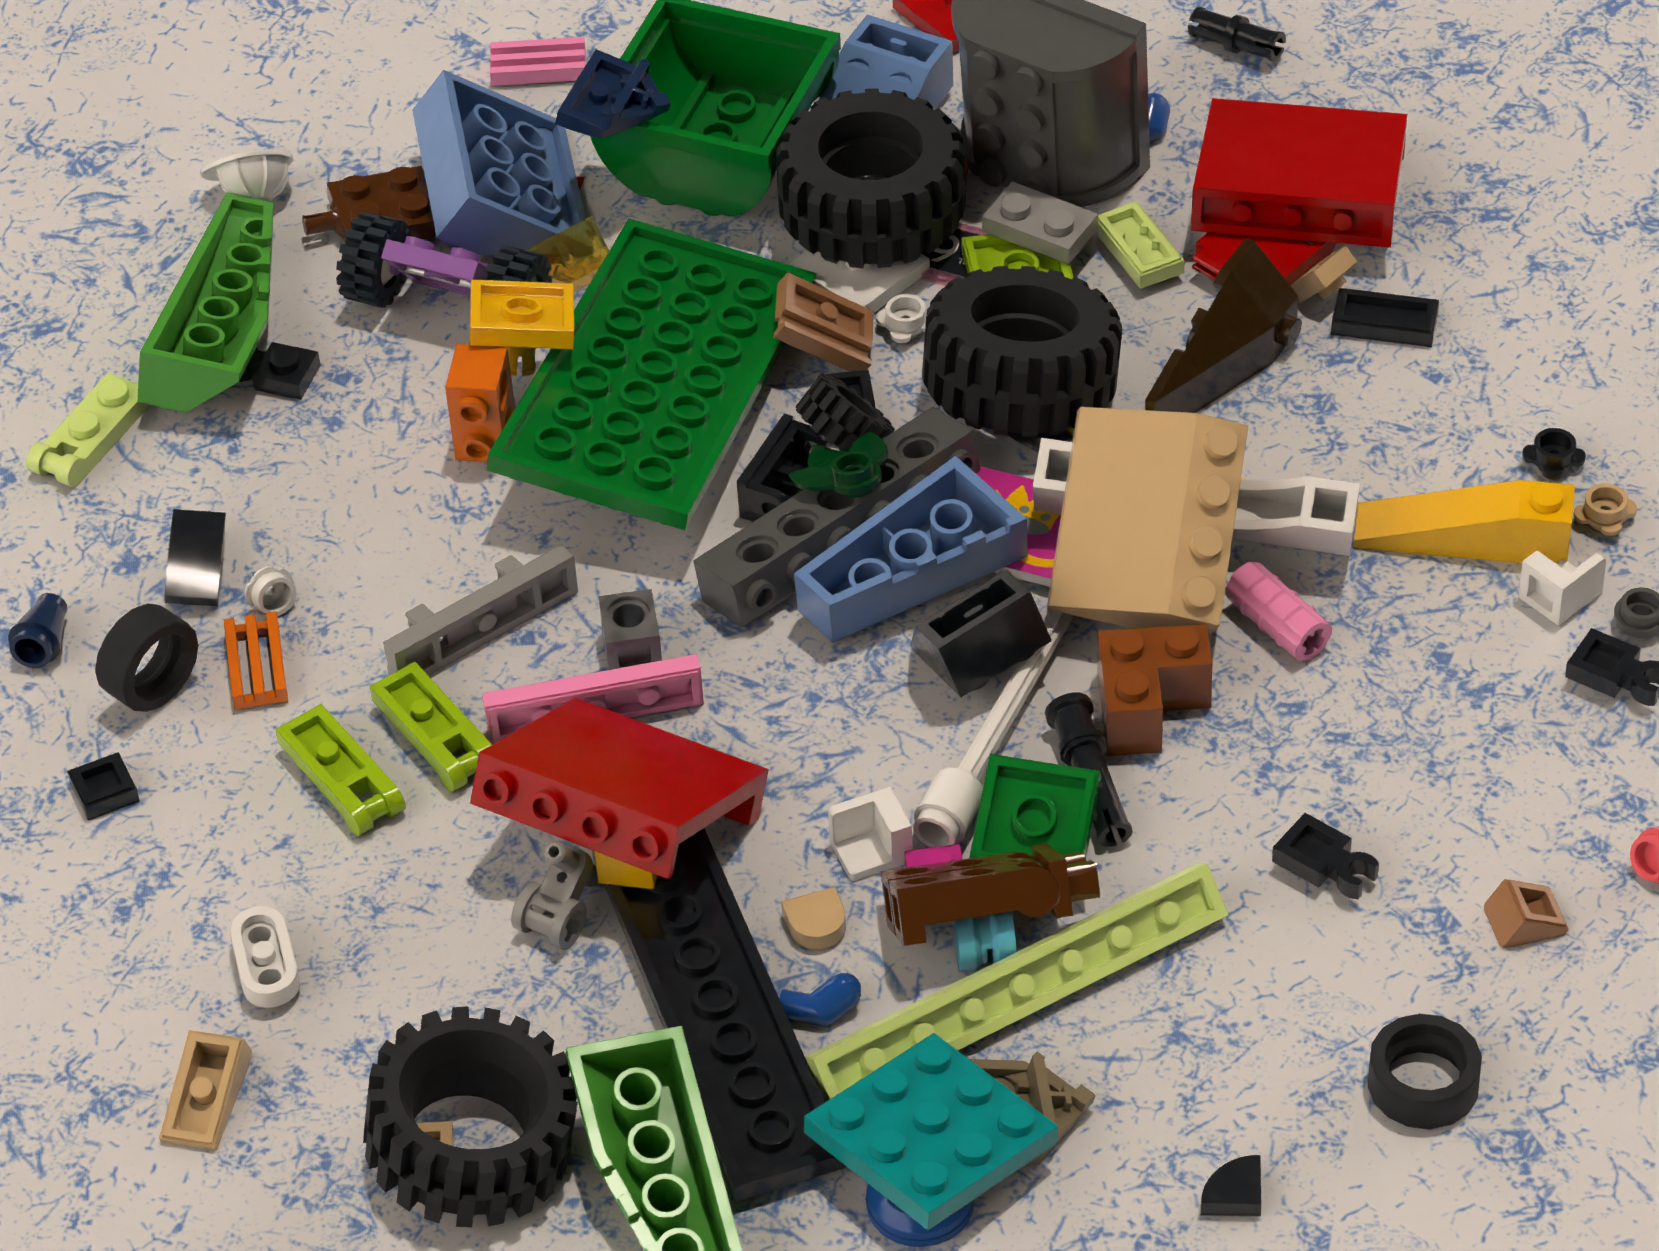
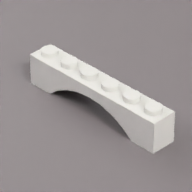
M1041 438L1033 481L1034 510L1062 513L1073 442ZM1310 476L1278 480H1241L1232 539L1350 556L1360 484Z

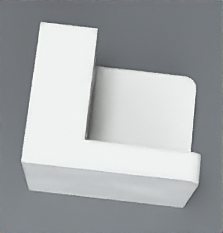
M1535 551L1522 561L1519 598L1560 626L1602 594L1606 558L1595 553L1581 565L1575 567L1567 560H1560L1555 563L1539 551Z
M891 787L835 804L828 809L830 844L849 880L858 881L878 874L880 871L905 865L904 851L913 850L912 825Z

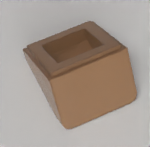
M1504 879L1484 904V912L1501 947H1515L1565 935L1569 930L1549 886Z

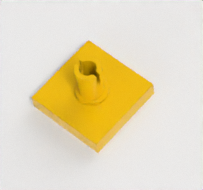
M471 280L470 345L508 347L511 375L517 376L518 357H522V376L533 374L536 371V348L573 349L574 347L573 284Z

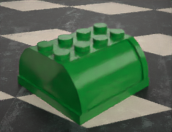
M656 0L620 59L636 66L640 60L647 59L650 64L648 72L659 93L665 92L671 103L670 109L651 120L602 139L590 136L593 146L608 170L623 185L639 196L656 199L663 205L678 204L699 209L704 214L710 216L725 215L730 217L742 214L756 206L770 187L776 171V149L781 144V136L786 127L792 124V120L803 109L809 110L812 103L820 97L822 92H825L833 79L838 67L839 51L841 49L840 33L692 0Z

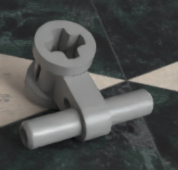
M553 841L544 850V857L551 865L542 884L533 881L523 888L514 904L511 923L513 928L521 932L529 933L533 930L550 938V943L553 946L567 950L578 939L586 920V905L578 900L585 885L592 887L598 884L596 865L593 864L588 853L577 846H565L561 842ZM549 913L553 915L554 918L544 916V914Z

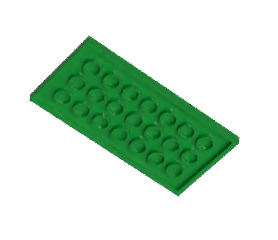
M628 218L574 309L573 349H550L488 453L486 471L686 531L785 345L784 342L774 338V332L778 328V322L775 321L778 282L788 272L814 284L817 273Z

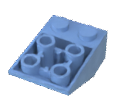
M867 14L845 41L839 54L836 73L825 92L821 93L819 100L825 97L828 100L834 99L838 93L852 90V93L856 94L865 93V89L879 88L880 93L891 94L892 90L905 92L908 98L913 100L920 97L929 101L933 106V110H935L954 85L952 41Z

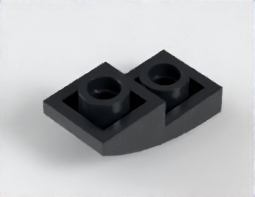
M173 509L165 581V603L218 607L226 523L225 512Z

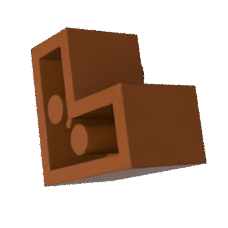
M1207 624L1098 631L1097 675L1104 734L1107 740V756L1162 753L1163 711L1211 708L1213 663Z

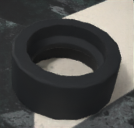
M147 603L131 609L114 624L105 636L98 651L95 667L98 685L133 711L149 712L163 706L179 692L193 670L199 647L196 631L187 622L161 605ZM159 641L158 646L153 654V657L150 659L147 665L136 674V670L143 656L147 653L151 646H153L156 642Z
M1419 1013L1400 1017L1383 1027L1371 1044L1368 1089L1374 1104L1388 1118L1407 1127L1422 1129L1448 1126L1466 1116L1478 1099L1482 1054L1475 1038L1461 1024L1439 1015ZM1418 1052L1435 1054L1450 1061L1460 1071V1075L1457 1081L1444 1088L1434 1090L1416 1089L1400 1082L1389 1071L1390 1064L1404 1055Z

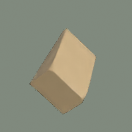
M189 1030L159 1139L161 1142L217 1151L251 1059L252 1050L245 1039Z

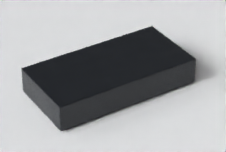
M1339 288L1332 318L1331 335L1432 347L1439 312V300Z

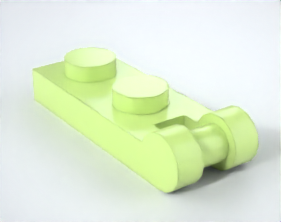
M107 373L44 443L37 442L30 448L26 457L27 469L42 476L51 473L55 475L58 482L70 487H76L150 406V404L137 402L138 384Z

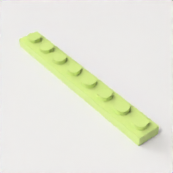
M1196 863L805 1056L821 1095L824 1101L827 1102L933 1033L956 1050H960L1229 914L1208 863Z

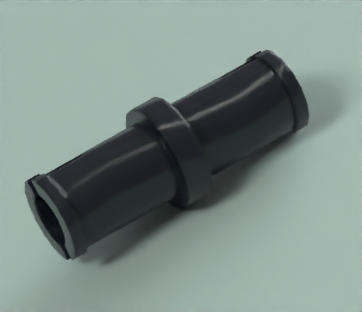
M1198 6L1193 10L1189 21L1199 23L1198 26L1188 25V34L1190 36L1222 44L1226 51L1236 54L1240 51H1245L1267 58L1273 62H1276L1284 51V47L1275 45L1276 42L1286 43L1284 32L1273 31L1251 24L1247 17L1236 14L1231 18Z

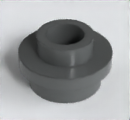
M1643 587L1628 590L1615 605L1613 617L1616 626L1622 632L1633 637L1648 638L1658 635L1659 593Z

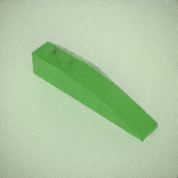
M226 192L140 351L137 402L154 405L164 410H177L187 413L240 381L267 327L274 202Z
M682 1026L566 1047L565 1053L592 1159L643 1250L743 1251Z

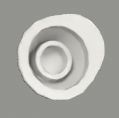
M265 149L242 152L209 163L202 167L200 175L206 180L219 181L225 193L271 201L283 191L287 183L288 166L293 162V156L290 152L283 150Z

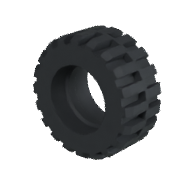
M879 88L865 89V93L853 94L852 90L838 93L836 98L831 100L825 97L814 102L810 111L803 109L792 120V124H789L783 132L781 144L776 149L778 209L780 218L784 221V227L796 241L799 240V244L813 255L816 252H820L821 257L826 261L835 264L839 260L848 262L850 267L864 268V264H877L878 268L892 267L893 262L901 260L906 264L917 260L923 251L930 254L943 243V239L947 240L959 226V221L964 216L966 207V159L963 137L959 129L939 108L933 110L930 102L920 97L913 100L908 98L905 92L892 90L891 94L880 93ZM862 176H884V177H889V178L879 179V180H859V179H853V178L862 177Z
M997 266L993 267L992 271L983 272L979 269L969 272L964 279L957 277L942 288L931 300L930 307L927 309L922 365L923 383L938 406H942L948 415L954 419L961 417L968 426L980 430L982 427L992 429L994 434L1006 436L1008 432L1022 433V437H1036L1038 433L1048 432L1050 436L1062 434L1068 427L1075 429L1077 411L1080 407L1107 408L1114 398L1122 339L1120 316L1101 291L1097 288L1091 290L1087 282L1077 277L1073 279L1064 277L1063 272L1051 269L1048 272L1038 271L1036 267L1021 266V269Z

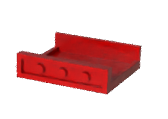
M1212 98L1193 184L1191 231L1391 248L1401 163L1404 160L1408 114Z
M574 698L479 752L470 804L669 879L673 875L678 845L721 816L748 826L759 820L769 769Z

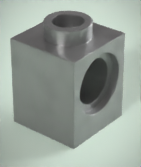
M652 589L598 596L608 670L661 661L660 634Z

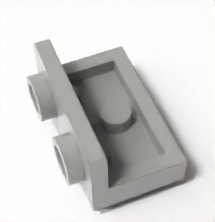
M1011 182L982 216L983 232L1067 264L1074 259L1079 251L1093 255L1098 249V213L1015 182Z

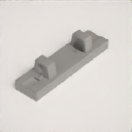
M563 544L525 565L510 555L495 563L497 580L434 614L424 604H420L407 611L405 616L408 619L409 628L383 642L388 661V674L391 675L405 666L416 662L427 675H430L578 593L574 555Z

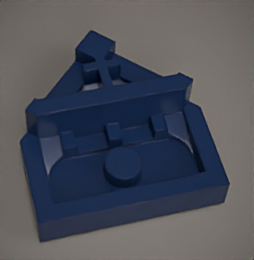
M595 49L560 106L555 124L578 133L602 139L630 129L669 111L671 103L665 92L659 93L648 72L650 64L647 59L640 60L636 66Z

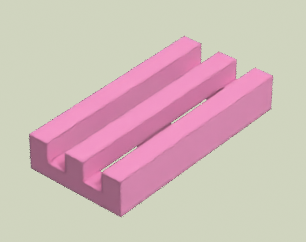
M584 37L490 43V77L492 86L576 81L586 66Z

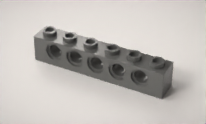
M931 407L883 438L888 448V457L880 466L882 473L881 482L869 494L858 498H850L833 490H802L693 560L702 602L740 627H744L796 593L794 573L954 456L959 458L974 473L981 471L974 430L935 407Z

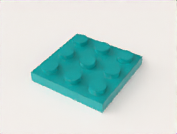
M935 1033L804 1116V1133L927 1230L958 1211L1058 1142V1125Z

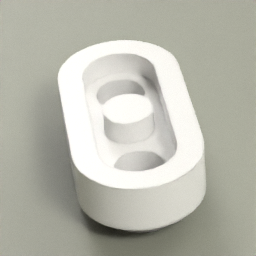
M267 906L251 907L240 912L230 925V937L244 996L250 1003L258 1007L273 1008L289 1002L296 995L300 985L285 918L279 911Z

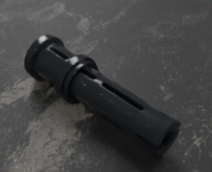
M1080 692L1067 693L1055 698L1047 705L1044 712L1047 724L1052 729H1055L1060 740L1058 754L1065 764L1072 767L1100 771L1101 781L1093 824L1097 832L1098 842L1106 847L1117 846L1111 827L1117 828L1123 843L1131 837L1133 830L1121 805L1104 759L1107 740L1104 733L1096 729L1091 716L1094 712L1091 698Z

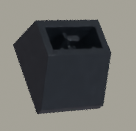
M1004 570L917 624L914 628L911 645L914 652L962 698L971 691L984 687L990 679L1014 664L1027 660L1035 651L1051 642L1052 639L1031 592L1009 571Z

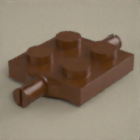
M422 166L411 168L398 167L389 172L367 176L353 175L343 180L328 182L327 193L330 211L306 216L302 215V224L306 236L334 230L336 234L344 239L345 243L344 234L346 230H352L351 221L354 217L358 218V214L361 212H370L405 221L408 224L407 229H410L411 232L410 237L419 239L436 237Z

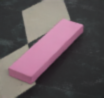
M697 654L482 693L490 743L500 741L574 698L629 718L704 704L701 667Z

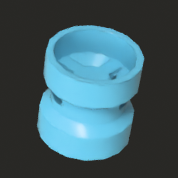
M1012 911L992 914L988 918L974 917L953 921L959 972L975 971L981 964H987L988 962L996 963L1017 952Z

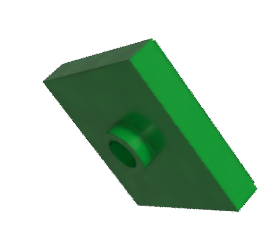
M990 754L969 858L1010 852H1024L1031 855V845L1044 843L1049 844L1061 855L1082 852L1086 857L1101 781L1100 771Z

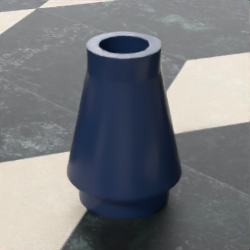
M53 593L40 595L35 605L10 630L8 635L9 650L12 657L21 665L29 668H41L55 660L59 655L64 617L68 610L63 598Z

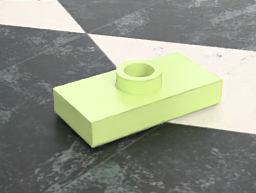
M1137 201L1098 215L1099 238L1140 289L1184 273L1185 260Z

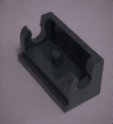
M784 413L737 480L739 518L754 522L804 490L791 482L789 474L808 467V457L812 447L809 441L826 446L828 442L825 440V437L822 434L816 433L811 428V425L795 421L793 416Z

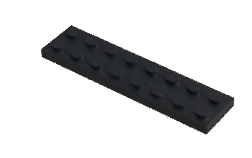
M705 828L678 845L672 877L666 879L657 876L654 889L604 884L663 1029L682 1026L718 1162L735 1202L847 1168V1166L804 1133V1116L824 1104L825 1101ZM592 850L593 860H594L595 865H596L595 853H594V851Z

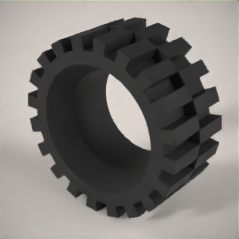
M469 1006L452 1007L451 1020L442 1021L436 1010L422 1015L421 1029L419 1031L407 1022L397 1029L395 1044L386 1040L379 1049L377 1064H372L369 1075L363 1143H366L365 1158L369 1169L378 1167L376 1182L385 1193L398 1186L397 1204L409 1212L419 1202L425 1205L424 1219L440 1223L443 1212L457 1214L456 1227L472 1228L474 1215L485 1214L489 1227L503 1224L506 1209L512 1207L519 1218L530 1213L533 1210L534 1197L537 1196L545 1202L554 1193L556 1179L562 1181L570 1155L578 1105L572 1077H569L570 1069L564 1051L552 1056L554 1039L544 1031L535 1038L528 1035L530 1022L519 1016H515L511 1025H506L499 1022L501 1010L485 1007L483 1019L469 1018ZM453 1096H474L490 1100L505 1108L518 1121L523 1134L516 1141L500 1147L465 1149L448 1145L432 1138L418 1127L415 1118L424 1108L438 1100Z

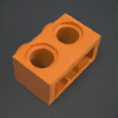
M456 344L445 385L455 460L487 462L488 453L515 410L508 347Z

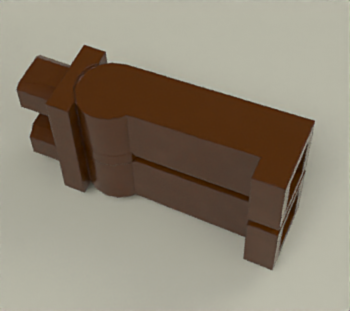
M1044 843L1031 845V855L1024 852H1010L880 871L887 927L904 946L927 943L925 925L1017 910L1028 917H1040L1049 912L1055 918L1073 916L1072 902L1100 898L1097 866L1093 861H1086L1085 854L1082 852L1061 855L1049 844Z

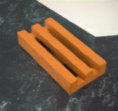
M276 611L266 613L267 620L258 622L255 615L245 616V624L235 625L234 618L223 619L235 710L289 701ZM269 635L275 690L265 691L259 636ZM247 638L254 693L244 695L238 640Z

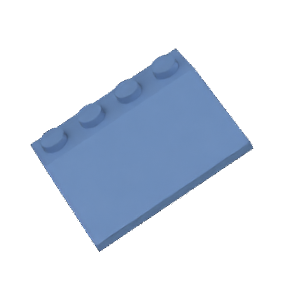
M443 70L412 109L436 237L451 247H460L478 255H494L495 252L500 251L502 246H511L543 255H587L592 250V244L566 129L555 124V117Z

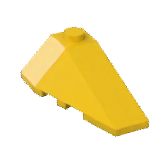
M1515 480L1358 503L1353 548L1522 563L1523 560L1535 551H1539L1555 563L1560 560L1568 561L1575 485Z

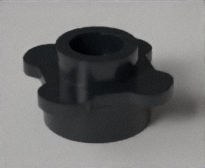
M1548 428L1536 435L1534 445H1526L1523 448L1522 458L1527 463H1534L1545 478L1557 480L1562 478L1563 474L1571 467L1582 466L1585 463L1586 454L1582 449L1576 448V439L1570 432L1560 428Z

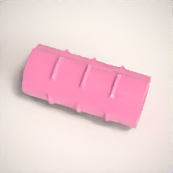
M1247 562L1240 566L1232 574L1230 581L1226 585L1225 595L1227 599L1240 609L1242 615L1248 616L1258 625L1261 632H1266L1276 641L1278 647H1283L1298 661H1309L1325 648L1327 641L1332 635L1330 623L1316 612L1314 606H1309L1304 602L1296 590L1289 589L1281 582L1278 575H1273L1260 562Z

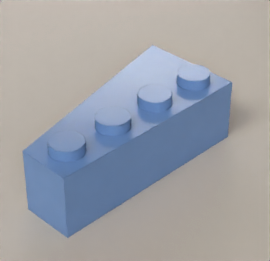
M954 456L794 573L797 611L832 643L1028 557L1027 518L959 458Z

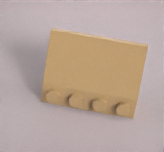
M1080 407L1077 411L1047 609L1127 628L1207 624L1208 636H1210L1220 626L1249 425L1199 413Z

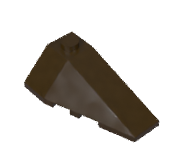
M1245 238L1219 271L1213 284L1220 291L1208 311L1202 308L1197 309L1191 320L1193 327L1189 333L1185 351L1178 348L1174 349L1145 399V410L1196 413L1273 364L1286 346L1290 348L1295 344L1302 327L1301 319L1297 318L1298 295L1255 241Z

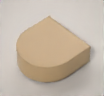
M836 887L781 901L782 915L793 940L799 945L808 949H825L838 943L844 936L846 931L845 909Z

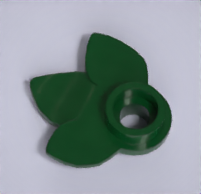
M867 432L859 437L850 447L849 451H839L814 445L809 453L808 467L790 473L789 479L795 486L804 490H833L850 498L862 497L869 494L881 482L882 473L880 466L888 457V448L883 439L873 432Z

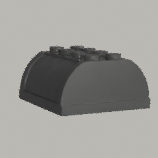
M952 0V23L955 35L959 41L964 108L960 132L963 137V146L965 147V158L969 169L974 175L979 176L983 182L993 187L1000 185L1007 187L1011 182H1015L1079 207L1107 200L1127 189L1138 178H1142L1150 168L1146 23L1085 0Z

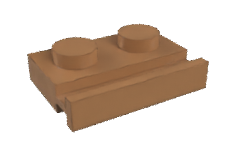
M787 272L777 284L775 321L778 322V328L774 332V338L847 371L867 370L871 366L872 359L868 358V352L872 349L874 311Z

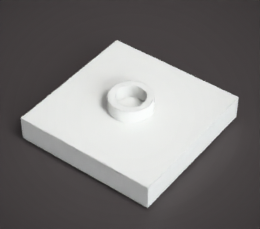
M808 250L789 263L790 266L817 273L815 285L874 312L887 304L892 297L899 295L930 272L929 258L921 253L920 257L915 261L906 264L903 260L893 262L892 267L878 268L877 264H864V268L850 267L848 262L840 260L835 264L824 260L820 252H816L813 255Z

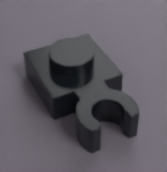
M271 342L266 352L258 350L256 347L239 382L253 379L256 391L301 400L321 366L318 351Z
M1591 628L1568 660L1565 677L1613 698L1623 688L1630 691L1632 697L1643 705L1655 706L1657 703L1659 687L1650 683L1659 685V661L1649 660L1641 662L1639 661L1641 648Z
M1304 813L1273 846V863L1318 888L1327 878H1330L1336 882L1338 890L1351 899L1358 900L1362 896L1363 881L1353 875H1364L1368 879L1375 881L1378 878L1379 862L1375 857L1365 852H1351V837L1307 813Z

